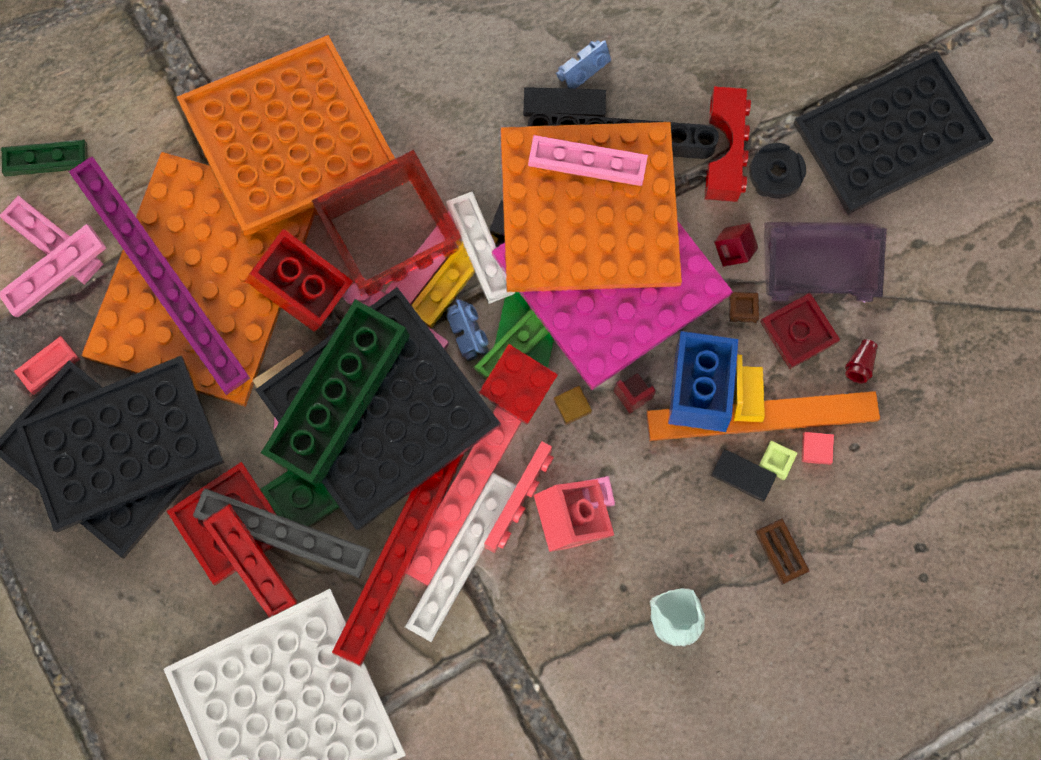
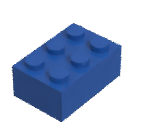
M685 331L680 332L676 345L668 424L726 432L732 419L739 339Z

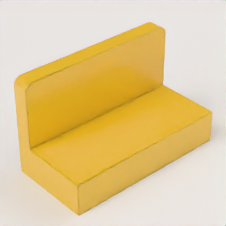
M737 354L734 386V421L763 422L765 417L763 367L743 366L742 355Z

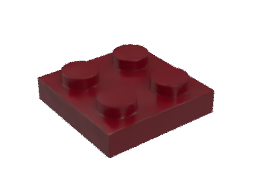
M811 293L771 313L760 321L790 370L840 341V338Z

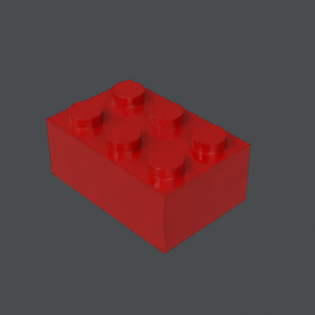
M282 229L244 280L313 332L323 324L353 282V280L285 229Z

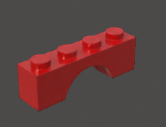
M718 86L713 88L710 98L709 123L719 128L725 134L729 143V152L723 158L709 163L705 180L704 199L738 202L740 194L746 192L747 176H742L743 167H747L748 150H744V141L748 142L750 125H745V117L750 115L751 100L746 99L747 89Z

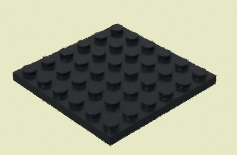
M398 287L375 302L370 308L406 327L410 337L322 481L357 531L361 530L501 426L499 420ZM334 333L255 389L278 422L282 419Z

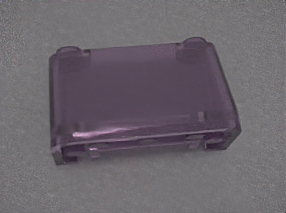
M765 222L766 294L772 296L771 300L788 301L789 296H793L794 293H849L856 296V300L861 302H872L874 297H883L887 228L874 223Z

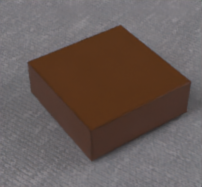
M732 292L729 296V322L757 323L759 321V293Z

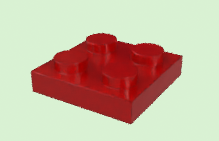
M508 344L478 394L527 425L558 374Z

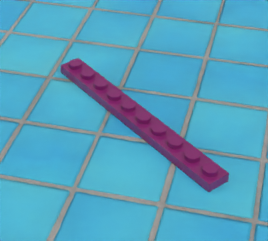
M93 156L68 171L224 393L227 395L250 379L249 375Z

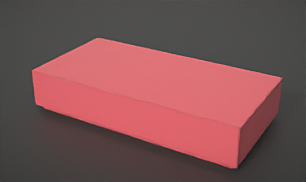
M60 336L14 372L30 393L35 395L55 377L69 360L75 364L80 359Z

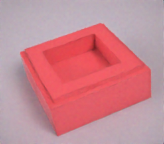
M804 432L802 462L831 465L833 463L834 435Z

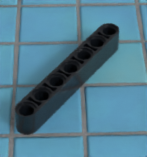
M540 112L533 114L529 118L528 126L653 123L663 121ZM670 122L671 138L679 137L684 141L676 143L672 140L673 157L707 159L714 154L719 140V133L713 126ZM706 139L710 141L711 144L703 145L702 143H700L699 140Z

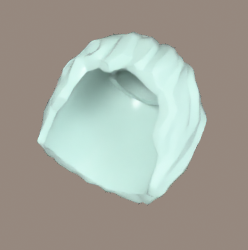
M684 588L670 590L650 600L651 621L654 632L662 641L673 646H686L694 643L701 636L705 629V614L694 590Z

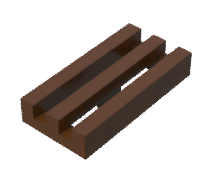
M783 518L755 531L782 585L810 572ZM775 528H779L800 570L795 571L774 530ZM767 532L789 573L787 576L765 535Z

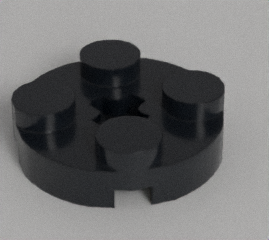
M771 143L763 146L755 154L750 164L749 176L760 196L781 199L789 197L799 190L806 176V164L802 155L791 150V146L784 143ZM774 165H778L779 169L784 170L785 173H782L781 176H775L771 171Z

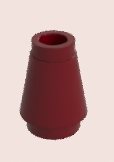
M862 340L846 363L845 375L851 381L862 384L872 378L878 345L874 341Z

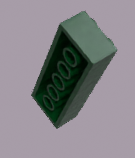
M355 299L262 449L261 454L319 488L409 339L410 335L407 328Z

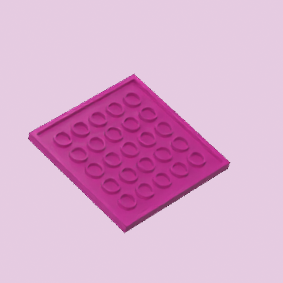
M679 222L681 286L519 292L591 390L732 294L731 288ZM505 243L492 251V256L506 274Z

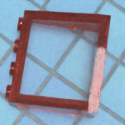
M414 149L311 200L318 221L351 280H353L360 296L366 293L368 296L374 295L383 289L382 285L393 281V283L400 282L408 277V272L417 267L419 270H423L434 263L433 259L444 255V257L451 256L462 245V237ZM410 181L445 240L365 281L332 220Z

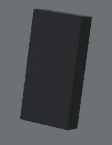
M724 449L711 476L764 502L777 474Z

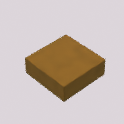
M580 386L553 398L566 425L592 413V409Z

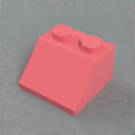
M598 479L557 484L534 495L549 552L570 549L614 536ZM588 488L591 503L598 502V508L594 509L593 505L584 499L583 489Z

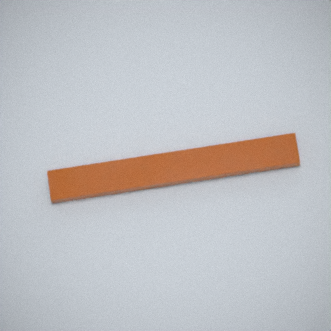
M876 391L767 400L764 401L765 417L763 422L734 421L733 403L732 419L726 432L668 424L669 409L651 410L646 412L649 441L876 422L880 420Z

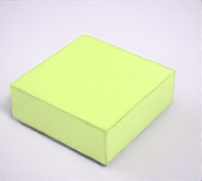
M770 441L759 466L777 474L778 478L785 480L797 452Z

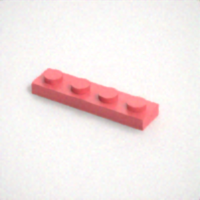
M541 441L484 543L486 549L495 553L498 547L504 549L511 536V533L508 532L509 527L513 521L518 523L526 509L522 506L527 496L533 497L540 482L536 481L541 470L546 473L554 459L550 455L552 446Z

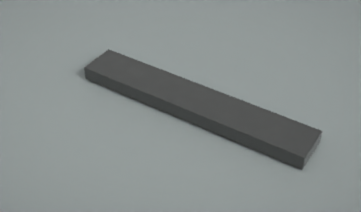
M204 488L193 517L204 521L215 512L230 504L255 540L354 577H361L371 552L370 549Z

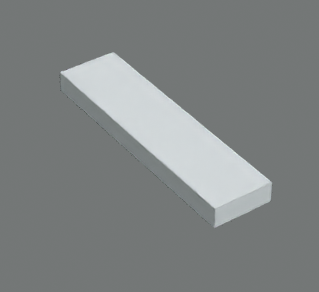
M473 192L446 201L448 210L488 303L490 304L515 294V292H507L506 274L492 256V251L497 247Z

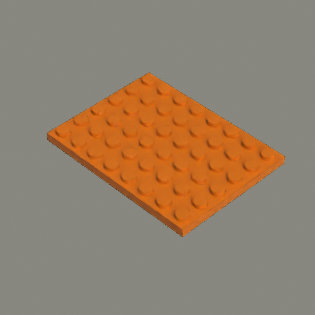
M161 152L136 218L250 379L226 395L124 250L121 253L81 356L87 360L137 374L182 355L198 393L246 407L254 386L253 379L258 375L281 307L244 280L282 229H285L305 244L318 205L244 236L211 167Z

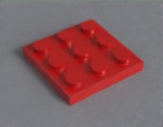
M242 462L166 511L213 585H217L235 573L236 570L203 524V520L193 517L204 488L276 514ZM255 540L264 553L273 547Z

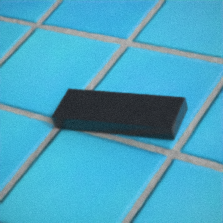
M524 87L523 116L531 117L535 113L543 112L605 117L606 90Z

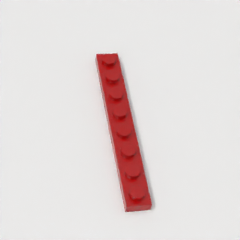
M464 453L410 493L332 651L333 655L361 667Z

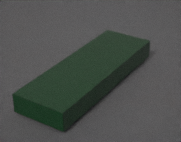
M83 139L1 147L2 174L6 177L69 171L88 159L87 142Z

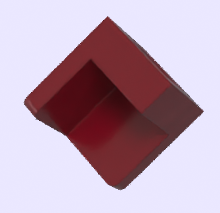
M750 223L726 227L714 241L723 267L749 262L758 249Z
M638 373L624 382L621 380L616 382L613 390L629 414L652 400L656 393L653 386L648 388Z

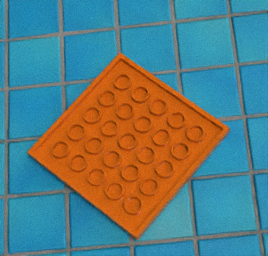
M329 35L177 96L179 105L244 236L399 170V165Z
M670 122L501 127L507 292L681 286L682 278ZM535 135L648 155L643 184L638 186L530 167L528 163L533 137Z

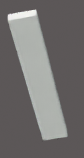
M495 473L491 474L405 628L430 642L433 641L483 552L486 539L517 485Z

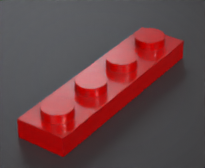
M230 504L203 521L207 530L269 618L296 605V598Z

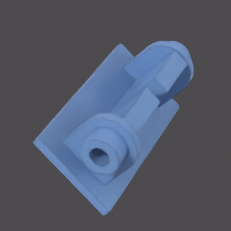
M591 41L589 45L577 53V57L580 60L577 61L572 57L565 64L558 67L559 71L556 72V75L560 81L566 80L569 89L579 87L611 61L606 41Z
M456 300L458 306L453 305L447 308L448 314L446 316L454 334L464 331V334L457 337L456 341L462 357H466L467 361H471L478 357L477 352L485 355L489 352L487 348L489 341L484 331L479 328L477 323L479 317L475 307L462 300Z

